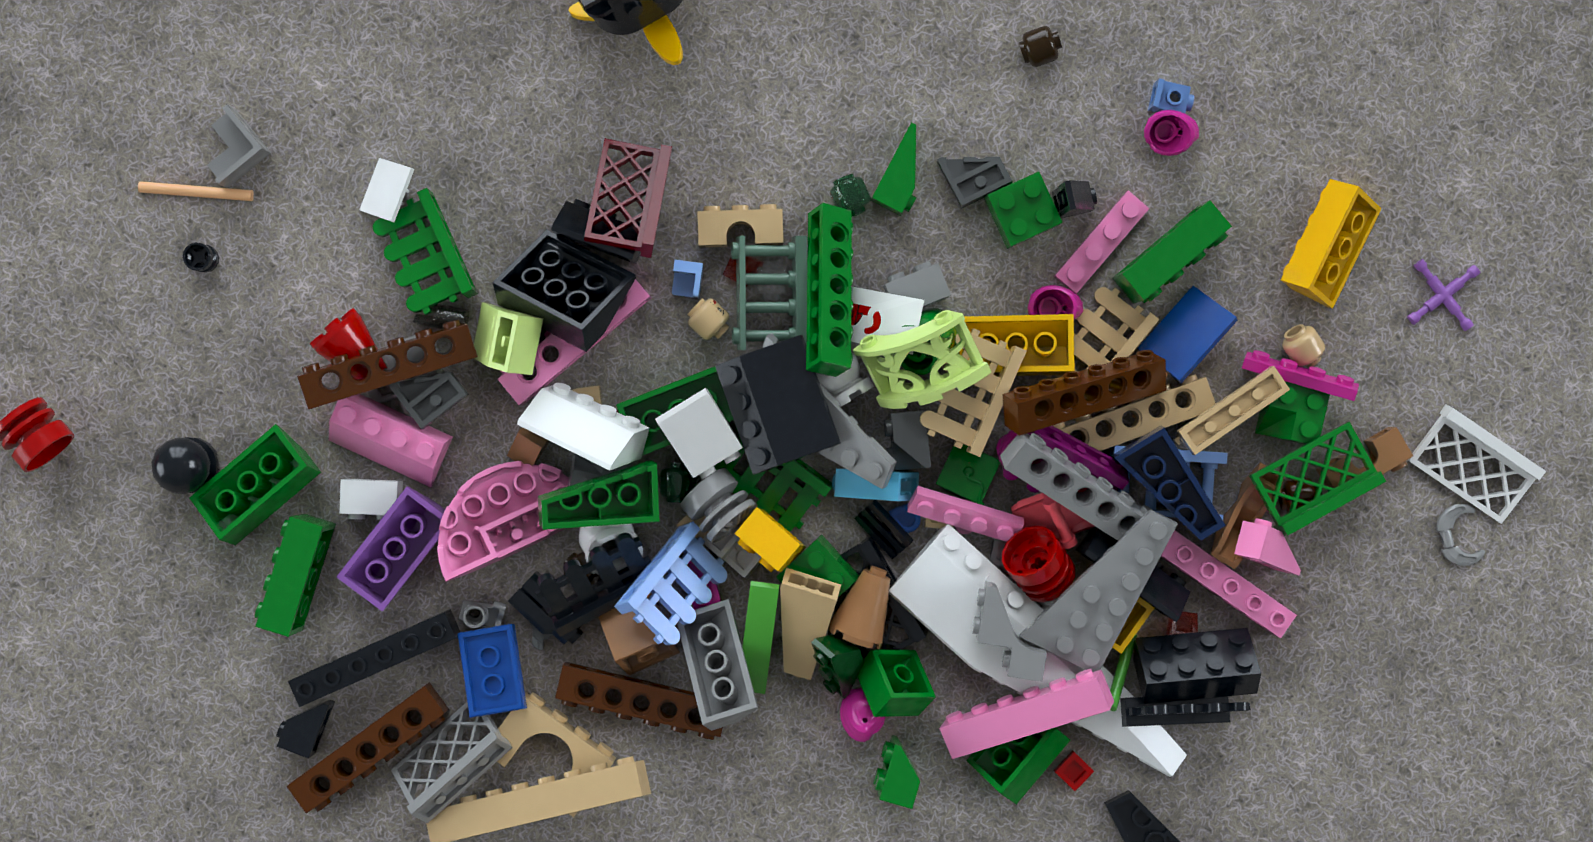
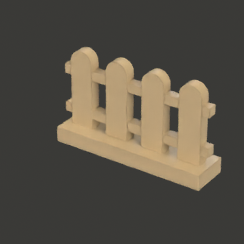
M1106 287L1098 288L1094 299L1100 307L1095 313L1089 309H1083L1084 311L1077 318V322L1082 326V329L1077 335L1074 334V356L1088 367L1094 364L1102 365L1112 362V360L1109 361L1105 358L1110 350L1116 353L1114 358L1132 356L1139 345L1158 324L1159 318L1151 312L1145 318L1141 314L1144 309L1139 305L1134 309L1119 298L1118 295L1121 291L1116 287L1113 291ZM1106 310L1123 323L1117 331L1100 318ZM1128 328L1134 331L1129 339L1123 336ZM1088 332L1105 344L1100 352H1097L1082 340ZM1045 375V376L1050 379L1053 375ZM1054 375V376H1055L1056 378H1059V377H1062L1063 375Z
M973 328L970 334L981 357L990 361L991 373L973 384L979 388L975 398L959 392L955 388L942 393L943 399L938 400L940 404L936 413L929 410L924 411L920 415V423L929 429L928 435L934 437L936 432L956 440L954 443L955 447L961 449L962 445L965 444L968 446L966 452L981 457L1002 409V394L1009 392L1027 351L1017 346H1012L1008 350L1005 348L1006 342L1000 340L998 345L978 337L980 331ZM958 333L954 338L955 344L961 340ZM963 347L961 355L968 360L969 356ZM998 365L1003 367L999 377L994 375ZM986 391L991 393L987 403L982 402ZM947 406L967 414L963 424L943 416ZM974 418H977L980 420L978 422L976 429L974 430L970 427L973 423Z
M1270 366L1177 430L1178 434L1173 441L1176 445L1181 443L1183 446L1186 445L1192 455H1196L1288 392L1290 388L1274 366Z

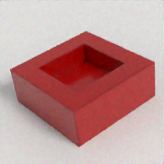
M1073 750L1053 770L1074 791L1094 772Z

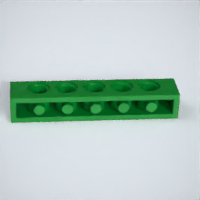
M822 202L808 213L806 370L837 377L849 370L853 361V354L851 353V338L853 335V327L851 326V312L853 309V301L851 299V286L853 283V275L851 273V260L853 257L852 211Z

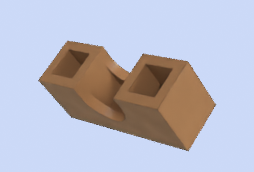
M1386 427L1364 440L1377 472L1381 471L1382 474L1389 470L1395 472L1407 465L1406 460L1413 457L1397 427ZM1339 455L1330 460L1329 466L1342 470L1346 455ZM1350 462L1348 472L1358 475L1365 471L1366 468L1364 466L1358 469ZM1318 467V468L1316 469V471L1318 472L1319 476H1320V473H1321V470H1322V468H1320V467ZM1327 470L1324 480L1325 486L1331 488L1338 486L1341 474ZM1346 476L1345 481L1351 479L1352 477Z

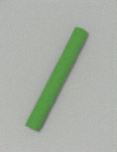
M1137 635L1133 637L1123 653H1120L1110 689L1114 699L1110 711L1117 710Z

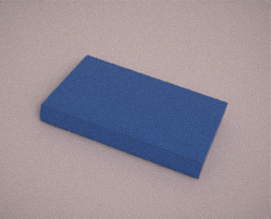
M1192 286L1137 349L1139 351L1150 350L1166 360V372L1182 383L1238 320L1231 312L1198 288Z
M515 624L457 633L469 717L526 709L527 704Z

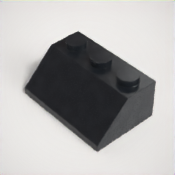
M575 199L574 203L568 201L564 203L551 227L555 234L637 264L640 251L584 241L591 205ZM617 214L608 217L615 227L625 223L616 219ZM602 220L592 227L591 233L604 235L611 230ZM632 226L620 232L624 239L637 241L638 234Z

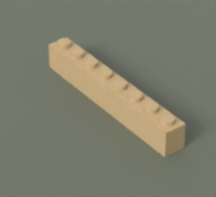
M634 756L618 759V766L608 768L607 763L590 766L591 772L581 774L580 769L565 772L564 779L556 781L553 775L537 779L538 785L529 787L528 782L511 785L512 791L503 793L502 788L486 791V797L477 799L476 794L459 798L460 804L451 805L450 803L429 823H426L430 842H452L650 795L651 790L644 760L634 761Z

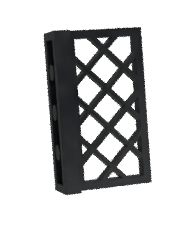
M871 536L840 554L847 562L849 556L859 552L864 561L862 571L866 569V566L869 570L871 566L886 570V576L890 578L889 589L897 580ZM855 570L857 574L860 576L862 571ZM889 594L887 604L892 608L890 620L885 619V623L889 624L886 637L883 638L882 643L884 645L882 650H886L887 644L893 646L888 650H902L910 644L917 643L926 638L928 630ZM838 601L836 602V605H835V608H834L835 611H837V609H838L839 606H840V604H839ZM895 615L898 618L899 622L893 621ZM892 625L903 628L909 638L900 643L889 640ZM856 645L864 658L868 654L866 647Z

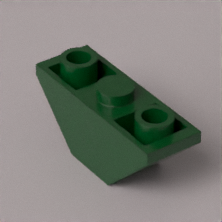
M841 633L815 638L811 642L815 652L813 657L819 664L818 671L824 678L823 685L830 693L835 694L837 692L845 699L849 695L864 664L861 651L853 643L842 639L843 635Z

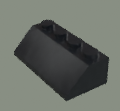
M1095 526L1090 529L1076 548V551L1095 564L1118 540ZM1158 561L1139 597L1165 617L1177 622L1183 612L1190 591L1184 587L1186 582L1174 573L1169 576L1163 572L1162 568L1164 565Z

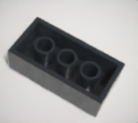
M1248 628L1135 638L1133 661L1144 704L1257 694L1261 670Z

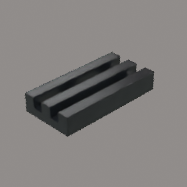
M877 500L871 502L854 518L891 559H894L914 541ZM871 510H873V512L883 521L882 523L871 512ZM890 530L902 541V543H900V542L893 536V534L890 532Z

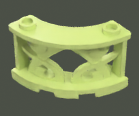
M945 310L938 313L933 320L911 330L891 335H868L860 341V345L855 347L853 352L855 356H861L880 393L876 397L880 407L904 409L908 406L907 403L916 401L919 402L920 406L943 399L942 393L956 387L960 392L991 373L988 363L983 361L964 321L963 313ZM955 327L961 340L953 348L949 349L953 333L945 339L940 335ZM963 347L970 358L969 360L958 353ZM910 351L925 353L939 358L932 366L930 379L923 380L919 375L911 371L900 369L903 360ZM947 362L943 370L948 372L941 375L938 370ZM905 380H910L912 383H905Z

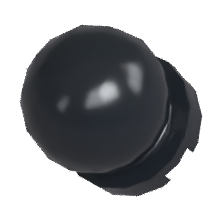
M185 437L168 440L154 454L151 462L153 477L160 487L171 493H195L219 473L217 451L210 443L200 438Z

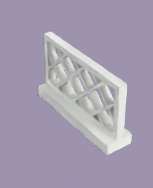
M1445 404L1439 413L1441 416L1412 453L1413 457L1408 459V461L1502 524L1536 479L1540 480L1546 471L1454 408ZM1444 424L1452 428L1454 441L1439 443L1437 433ZM1458 433L1464 436L1465 439H1459ZM1474 443L1477 456L1462 459L1460 444ZM1455 445L1457 460L1442 462L1440 448ZM1435 449L1437 463L1424 465L1418 461L1424 450ZM1481 449H1483L1484 451H1486V452L1489 453V454L1482 455V450H1481ZM1491 458L1499 460L1500 472L1485 474L1483 460ZM1478 461L1480 475L1465 478L1463 463ZM1458 464L1460 479L1447 481L1444 478L1443 467ZM1505 465L1512 470L1505 471ZM1433 468H1438V473H1439V474H1437L1436 472H1434V471L1431 470V469H1433ZM1519 474L1525 478L1519 488L1508 490L1507 475ZM1501 477L1503 491L1488 493L1486 479ZM1481 480L1483 494L1476 496L1468 495L1466 482ZM1461 483V489L1456 487L1455 484ZM1504 496L1505 506L1499 514H1496L1490 509L1489 498ZM1482 499H1484V504H1485V506H1484L1483 504H1481L1480 502H1478L1477 500H1482Z

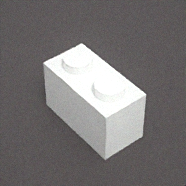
M341 479L339 514H348V519H365L366 514L376 515V520H381L403 492V480Z

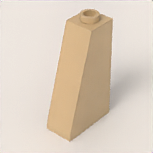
M786 568L780 586L783 666L785 673L811 680L817 663L813 657L815 652L811 642L815 638L826 636L841 584Z

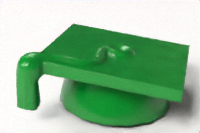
M965 444L962 445L961 449L953 446L936 485L984 506L982 501L999 467V459L982 452L981 457L966 452L968 446Z

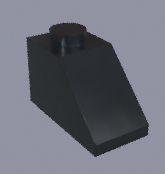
M325 701L292 716L286 722L282 721L276 737L279 738L276 747L308 759L316 753L335 701Z

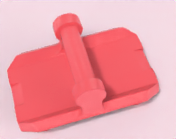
M1082 488L1078 492H1084L1087 488ZM1044 493L1023 498L1011 507L1013 515L1024 518L1022 529L1032 526L1046 527L1055 534L1063 549H1070L1077 544L1078 541L1074 534L1095 527Z

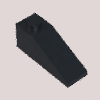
M1064 181L1052 191L1054 205L1060 218L1089 213L1095 209L1094 205L1097 204L1095 189L1090 188L1089 181Z

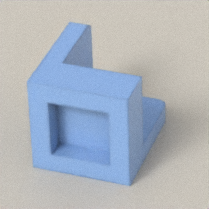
M674 260L673 295L700 298L703 263Z

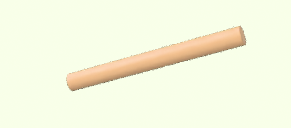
M142 181L138 183L139 193L253 201L254 195L253 190Z

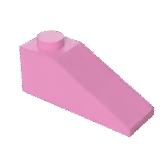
M1255 518L1254 523L1242 522L1234 554L1270 569L1300 576L1301 570L1283 533L1272 528V522Z

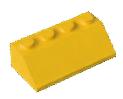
M1329 179L1326 188L1320 194V200L1314 212L1308 219L1302 237L1296 243L1295 251L1289 263L1285 266L1280 280L1292 290L1333 309L1382 208L1359 186Z
M1074 314L964 316V321L970 333L974 328L980 331L978 337L998 345L999 341L1002 340L1007 343L1005 348L1008 350L1012 346H1017L1027 351L1016 376L1064 375L1067 372L1075 371ZM982 358L984 362H987L988 365L990 364V361ZM998 365L994 375L999 376L1003 367Z

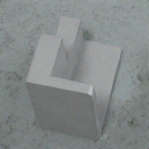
M226 104L223 107L226 114L211 126L229 148L207 166L217 177L215 181L219 185L229 188L271 154V152L238 111Z

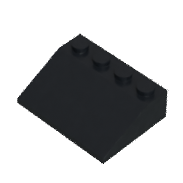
M546 229L492 283L499 306L543 318L542 329L587 352L607 330L633 285L636 274Z
M803 335L755 350L715 366L753 475L841 444L817 374L806 370V343Z

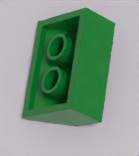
M1055 727L974 752L966 761L1001 795L1017 805L1070 742V739Z

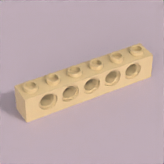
M1193 374L1188 376L1181 385L1171 388L1170 383L1166 384V391L1137 399L1119 407L1115 406L1102 410V413L1094 416L1089 414L1075 418L1076 422L1065 426L1064 422L1053 426L1069 435L1072 431L1078 430L1082 434V442L1102 451L1144 436L1161 425L1166 428L1197 417L1216 403L1207 378H1197V375ZM1180 392H1183L1187 397V403L1183 408L1177 406L1175 398ZM1154 401L1161 407V412L1157 417H1153L1149 413V406ZM1127 411L1132 412L1135 416V421L1130 427L1125 426L1122 421L1123 414ZM1101 420L1108 424V432L1102 437L1096 432V425Z

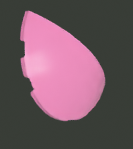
M515 461L487 468L463 484L450 505L446 507L439 526L437 553L445 582L505 559L566 529L542 530L539 525L538 496L567 487L569 477L564 475L562 470L541 463L531 466L530 464H523L522 461Z

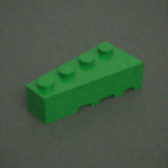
M650 460L539 495V525L542 530L660 522L657 463Z

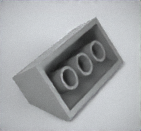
M729 599L696 609V619L693 623L683 625L679 621L677 622L702 725L711 731L737 723L758 709Z

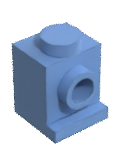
M1159 78L1153 85L1148 111L1175 110L1182 113L1190 112L1194 102V95L1190 94L1191 87ZM1171 93L1178 95V102H1173L1170 99Z

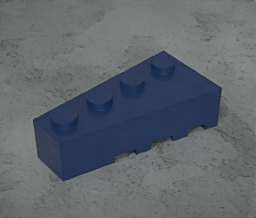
M1162 425L1113 454V457L1200 540L1226 526Z

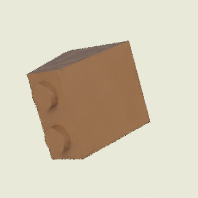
M651 592L647 596L648 599L652 595ZM657 602L654 606L662 613L661 608ZM614 608L599 616V620L615 662L628 675H632L680 653L677 644L665 645L663 642L657 644L653 640L656 635L643 622L637 624L633 619L636 615L633 611L621 614Z

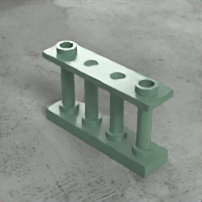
M745 236L736 237V242L731 244V258L736 259L737 327L732 328L733 345L737 344V350H746V342L765 341L766 336L771 333L779 341L803 335L806 343L807 236L791 237V242H788L787 245H745ZM745 256H787L788 259H792V271H788V273H745ZM746 285H788V288H792V299H788V302H746ZM746 313H788V316H792V327H788V330H746Z

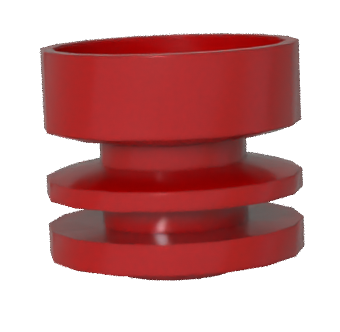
M37 397L23 403L0 421L1 445L5 450L17 447L12 454V458L24 472L34 471L47 464L62 452L75 437L74 433L62 420L51 422L55 412L52 408H47V402L42 397Z
M1032 526L1020 530L1006 542L1002 551V563L1006 571L1016 582L1017 586L1032 601L1046 602L1058 598L1072 584L1075 578V565L1066 550L1063 549L1055 534L1046 527Z

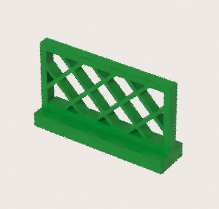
M1350 421L1249 475L1276 524L1273 527L1281 531L1284 536L1296 532L1386 482L1382 472H1377ZM1343 431H1346L1350 439L1348 451L1334 447L1337 435ZM1330 439L1329 445L1323 443V442H1325V441H1327V440ZM1316 446L1327 449L1323 464L1309 460L1312 449ZM1332 451L1346 454L1342 470L1329 466ZM1305 453L1304 458L1299 457V455ZM1351 458L1361 459L1366 470L1358 475L1348 472ZM1294 459L1303 462L1299 477L1285 474L1288 461ZM1308 464L1322 468L1318 483L1304 479ZM1281 466L1280 472L1274 470L1277 467ZM1327 470L1341 474L1338 486L1331 488L1323 485ZM1266 473L1278 475L1275 490L1272 491L1264 488L1259 477ZM1346 476L1352 477L1351 479L1345 481ZM1283 478L1297 481L1293 497L1279 493ZM1303 483L1317 487L1314 499L1309 502L1299 499ZM1322 489L1327 490V492L1321 495ZM1278 497L1292 501L1289 513L1281 517L1275 508ZM1297 502L1303 504L1302 506L1296 508Z

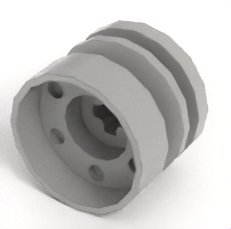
M726 468L715 471L701 481L687 494L680 505L693 521L706 516L699 529L704 533L709 531L706 538L711 543H715L734 533L757 507L753 499L745 501L748 496L746 491L742 490L733 495L731 494L737 487L738 482Z

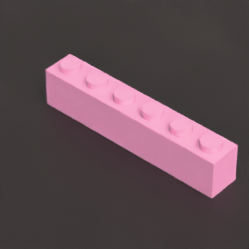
M1087 669L1075 675L1076 678L1067 681L1065 678H1059L1050 682L1048 687L1042 689L1034 686L1023 691V695L1014 698L1012 694L999 698L995 704L988 706L987 703H981L972 707L970 712L962 714L961 711H956L945 717L946 720L939 729L951 758L955 759L1109 711L1114 703V699L1102 670L1092 672V669Z

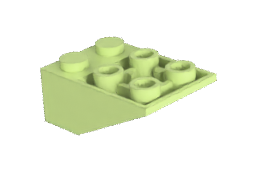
M482 302L474 340V347L478 357L474 359L487 367L506 373L532 375L543 318Z

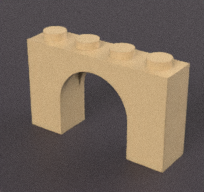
M525 692L527 708L511 711L498 728L501 735L508 739L513 747L497 761L503 767H506L526 739L539 733L556 735L567 743L573 757L571 771L580 769L581 774L591 772L590 766L607 763L609 768L616 759L612 755L614 751L608 745L602 742L599 745L590 739L591 734L581 726L573 727L567 722L568 717L557 709L552 711L544 705L546 703L545 700L533 692L531 694ZM577 812L570 813L569 815L574 818Z

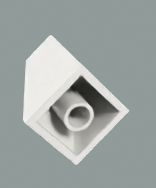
M706 388L655 419L693 478L699 475L701 479H704L717 471L714 467L717 463L724 460L727 465L741 456L738 450L743 448L742 444Z

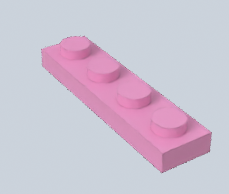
M1129 190L1126 191L1054 277L1077 294L1150 208Z
M917 486L908 503V513L1005 542L1015 533L1022 530L1024 526L1023 517Z

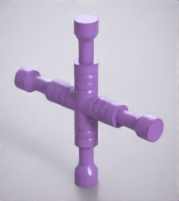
M1424 259L1415 263L1413 266L1426 277V282L1432 288L1435 295L1423 304L1424 306L1417 312L1409 314L1407 316L1409 321L1415 325L1428 311L1432 312L1443 303L1451 315L1454 314L1457 317L1464 331L1474 326L1473 322L1460 311L1461 307L1452 295L1464 287V283L1470 278L1478 276L1480 270L1475 265H1472L1462 277L1456 278L1447 286H1444L1436 275L1433 276L1429 271Z

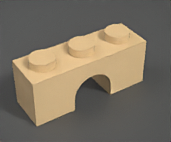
M762 204L760 209L749 210L748 205H733L732 210L720 211V206L703 207L704 211H697L699 248L728 247V233L732 227L738 224L747 225L754 231L755 245L784 244L782 209H777L776 204Z

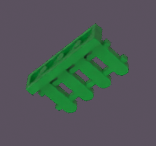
M428 188L417 192L419 201L415 202L413 198L406 200L408 206L398 211L395 222L380 218L374 222L373 231L380 237L390 236L392 244L385 247L384 256L390 262L401 261L404 267L396 273L395 281L404 288L412 286L415 294L408 297L406 301L407 308L414 313L423 311L425 315L432 313L430 307L447 299L454 303L458 301L457 295L460 293L467 298H471L477 295L478 292L434 194ZM428 218L431 226L426 227L423 219ZM416 223L418 232L402 239L399 238L397 231ZM437 243H439L442 248V251L438 253L434 246ZM427 248L430 256L411 265L408 257ZM448 268H451L454 275L450 278L445 271ZM435 274L439 275L441 282L422 290L420 281Z
M738 433V434H737V438L739 439L740 443L742 444L741 439H740V436H739V433ZM744 448L738 450L741 456L727 465L724 460L714 465L716 470L726 468L737 480L738 484L733 494L742 490L746 491L748 495L752 493L759 499L756 503L757 507L765 510L768 514L772 510L780 514L781 517L778 522L789 532L795 526L800 529L804 524L800 519L812 504L817 507L821 502L818 498L819 494L825 497L832 489L831 481L801 459L782 465V469L777 467L768 470L776 477L765 492L755 486L765 472L753 475L750 465L743 475H740L733 469L744 455ZM797 477L806 483L804 487L795 481ZM791 487L798 495L786 509L778 502L788 488Z

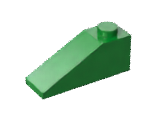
M911 122L871 198L872 202L901 216L903 210L909 212L917 198L912 195L915 189L916 124Z

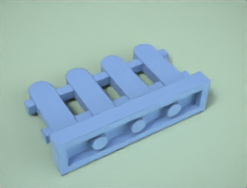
M694 521L677 528L651 560V563L647 565L614 606L621 614L633 611L636 614L633 619L637 624L643 622L656 635L653 640L657 644L662 642L665 645L678 643L680 633L675 627L677 622L679 621L683 625L693 623L696 619V612L691 607V604L694 601L697 604L708 603L712 598L711 590L706 586L708 582L720 584L727 579V571L722 566L724 561L720 557L715 559L703 546L705 541L701 537L695 538L700 529ZM690 560L703 573L701 578L687 566ZM667 572L668 575L664 579L663 576ZM674 580L688 594L685 599L671 586ZM651 592L652 595L648 599L647 596ZM658 601L672 614L669 619L654 606Z

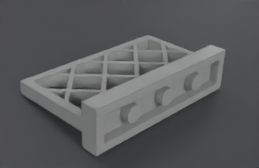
M467 702L391 769L409 803L407 808L410 814L426 823H429L513 748L508 739L501 735L490 715L478 716L475 722H466L469 713ZM452 727H457L454 741H445L447 732ZM465 728H473L470 741H462ZM481 728H488L490 733L481 741H478ZM431 746H436L433 759L424 760L426 751ZM444 746H452L449 760H440ZM468 747L467 753L457 760L459 748ZM410 765H415L411 779L405 778L402 772ZM423 765H431L427 779H419ZM439 765L447 766L446 772L438 779H435ZM425 784L424 792L416 798L417 785Z

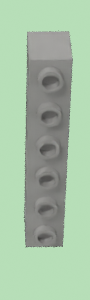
M1034 433L1020 436L1017 434L1000 455L1004 469L1118 541L1151 509L1146 505L1141 507L1136 504L1135 500L1125 491L1119 493L1114 490L1111 483L1105 478L1099 477L1097 479L1091 475L1089 469L1079 462L1074 464L1069 461L1067 455L1060 449L1054 448L1052 450L1046 446L1041 437ZM1036 459H1043L1038 464H1032ZM1065 473L1063 477L1055 478L1058 474ZM1082 488H1087L1084 492H1078ZM1109 502L1106 506H1100L1102 503ZM1127 516H1131V517H1130L1129 519H1127V520H1122L1123 518H1125V517H1127Z

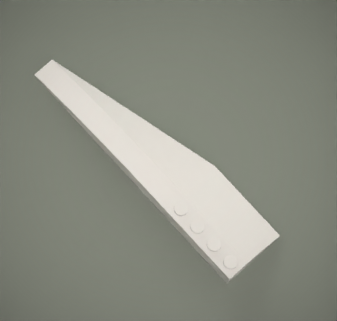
M949 524L933 535L889 589V594L968 666L979 673L983 672L991 676L992 680L1001 685L1005 684L1011 687L1020 695H1023V691L1034 686H1038L1039 689L1048 687L1050 682L1059 678H1065L1066 681L1076 678L1075 675L1085 670L1046 650L1047 656L1042 682L1009 677L1007 675L1006 667H1002L1004 650H1009V648L978 643L977 634H972L974 617H980L981 606H977L979 588L984 589L985 581L993 582L997 585L1015 634L1024 642L1034 646L1037 645L1021 638L1019 634L1038 619V616L1044 610ZM1102 666L1100 670H1102L1108 687L1111 689L1114 676ZM1123 686L1120 698L1133 697ZM1120 700L1116 711L1109 710L1071 722L1078 727L1091 731L1092 735L1113 743L1117 746L1116 748L1123 752L1133 754L1143 763L1169 777L1174 775L1187 756L1161 725L1122 727Z

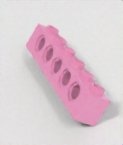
M636 279L607 330L592 347L651 299V296ZM547 331L543 335L546 339L537 348L534 363L537 375L534 379L527 380L523 374L500 371L502 376L497 380L518 405H524L541 388L546 387L586 352ZM551 346H555L559 352V356L554 362H548L545 358V351Z
M1174 530L1161 558L1272 635L1282 638L1297 615Z

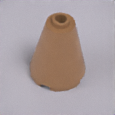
M871 566L870 570L864 569L830 620L828 630L835 635L836 630L843 633L842 639L867 648H873L875 644L877 649H880L883 642L890 578L886 576V570Z

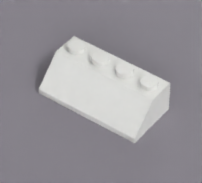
M555 383L554 385L541 388L518 419L517 425L609 471L641 459L649 432V427L641 424L639 419L632 416H624L616 412V408L612 406L601 405L593 401V397L589 395L578 394L570 390L571 387L564 383Z

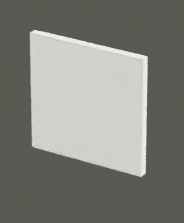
M379 158L360 211L395 222L400 206L405 204L402 202L405 193H409L407 188L414 169Z

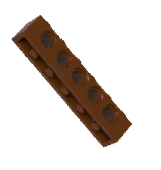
M459 319L442 324L444 329L432 332L431 328L415 332L416 338L405 341L404 337H398L387 341L388 346L376 349V346L373 345L358 350L360 354L358 356L348 358L347 354L331 358V364L322 367L319 366V363L302 367L303 372L299 373L297 377L308 410L478 357L467 323L460 324ZM440 338L449 339L451 342L449 351L445 353L437 352L435 349L436 341ZM413 346L423 349V357L416 362L410 361L407 358V351ZM391 355L395 358L396 363L391 370L380 368L379 360L382 356ZM355 364H363L367 367L368 372L364 378L356 379L351 375L350 370ZM326 373H335L339 377L337 386L329 388L323 384L322 377Z
M1141 350L1136 355L1117 357L1112 362L1102 365L1094 364L1089 366L1088 369L1079 372H1067L1059 378L1043 379L1038 384L1032 386L1016 387L1013 391L1002 394L1004 425L1020 436L1166 391V360L1154 354L1153 351Z
M565 662L562 666L555 698L560 699L563 705L577 707L578 704L589 706V711L604 714L605 710L615 712L618 718L632 720L633 717L644 719V724L659 727L660 723L670 725L671 730L679 733H687V730L698 732V736L705 739L714 740L715 736L721 737L723 727L711 731L702 725L701 721H694L690 718L689 712L694 708H698L693 691L570 662ZM581 683H591L595 690L594 694L590 696L584 695L580 690ZM608 690H619L622 694V700L619 702L611 701L607 696ZM639 695L646 696L649 699L650 705L647 708L637 707L635 697ZM665 702L674 703L677 707V712L673 715L665 714L662 710V704Z
M429 682L286 787L306 814L314 808L319 812L332 802L329 798L331 795L338 792L341 796L354 786L352 780L361 775L364 779L377 769L375 764L382 758L385 762H388L399 754L398 747L404 742H407L410 746L423 735L420 731L429 725L433 729L446 719L443 714L449 708ZM411 710H417L421 713V723H415L411 720ZM388 727H395L398 730V739H391L388 736ZM365 743L374 745L376 748L375 756H370L365 752ZM342 760H348L352 763L353 772H346L342 768ZM319 777H326L329 780V789L320 786Z

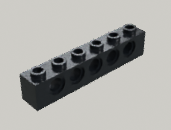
M451 609L299 675L289 680L288 683L298 706L302 707L458 637L457 633H460Z

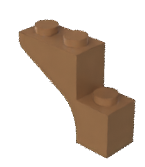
M1260 462L1249 475L1262 469L1266 465ZM1266 473L1259 477L1264 488L1272 491L1275 490L1278 475ZM1249 475L1241 484L1237 501L1223 515V522L1226 526L1216 531L1210 554L1218 561L1234 569L1243 559V557L1234 554L1242 522L1254 523L1255 518L1262 519L1267 511Z

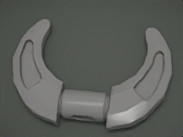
M1454 504L1446 508L1439 516L1436 525V531H1440L1444 548L1441 549L1442 554L1449 562L1459 566H1470L1477 563L1485 555V550L1468 554L1464 553L1458 546H1454L1450 529L1454 527L1456 519L1464 513H1475L1476 511L1474 507L1466 504Z

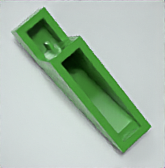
M751 581L743 651L754 693L765 694L780 584Z

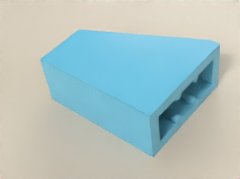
M836 468V474H834L832 479V487L835 490L834 497L910 501L917 486H919V472L893 471L888 485L883 489L846 468Z

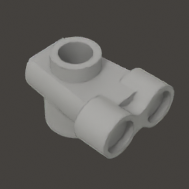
M463 600L458 620L463 621L470 628L480 627L484 629L501 626L507 604L494 601L493 604ZM478 609L480 613L477 616H472L469 610Z

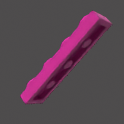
M1254 350L1253 353L1247 351L1242 369L1260 374L1270 366H1274L1286 382L1355 401L1359 384L1354 383V379L1345 375L1334 377L1327 375L1325 370L1311 366L1309 369L1297 366L1298 363L1290 359L1282 358L1279 361L1269 358L1270 355L1263 351Z

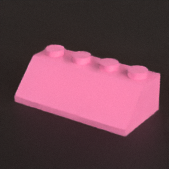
M362 394L338 400L329 421V441L428 487H432L453 436L431 426L421 429L413 418Z

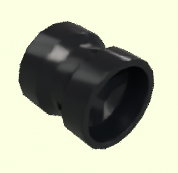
M195 242L189 244L183 251L182 258L184 264L191 270L207 273L213 271L219 263L218 252L209 245Z

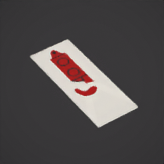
M851 286V299L853 301L851 312L853 335L851 342L860 343L868 335H891L918 327L924 300ZM904 325H914L909 327H902Z

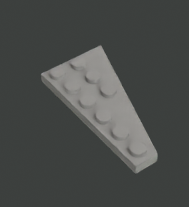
M771 333L766 336L762 348L773 345L779 340ZM820 383L841 444L818 453L877 487L885 488L889 483L896 460L873 437H868L858 426L859 422L852 415L849 417L839 407L841 404Z
M1150 509L1093 566L1091 565L1047 610L1045 609L1038 616V619L1028 628H1025L1019 634L1020 637L1085 670L1092 669V672L1100 670L1177 527V522Z

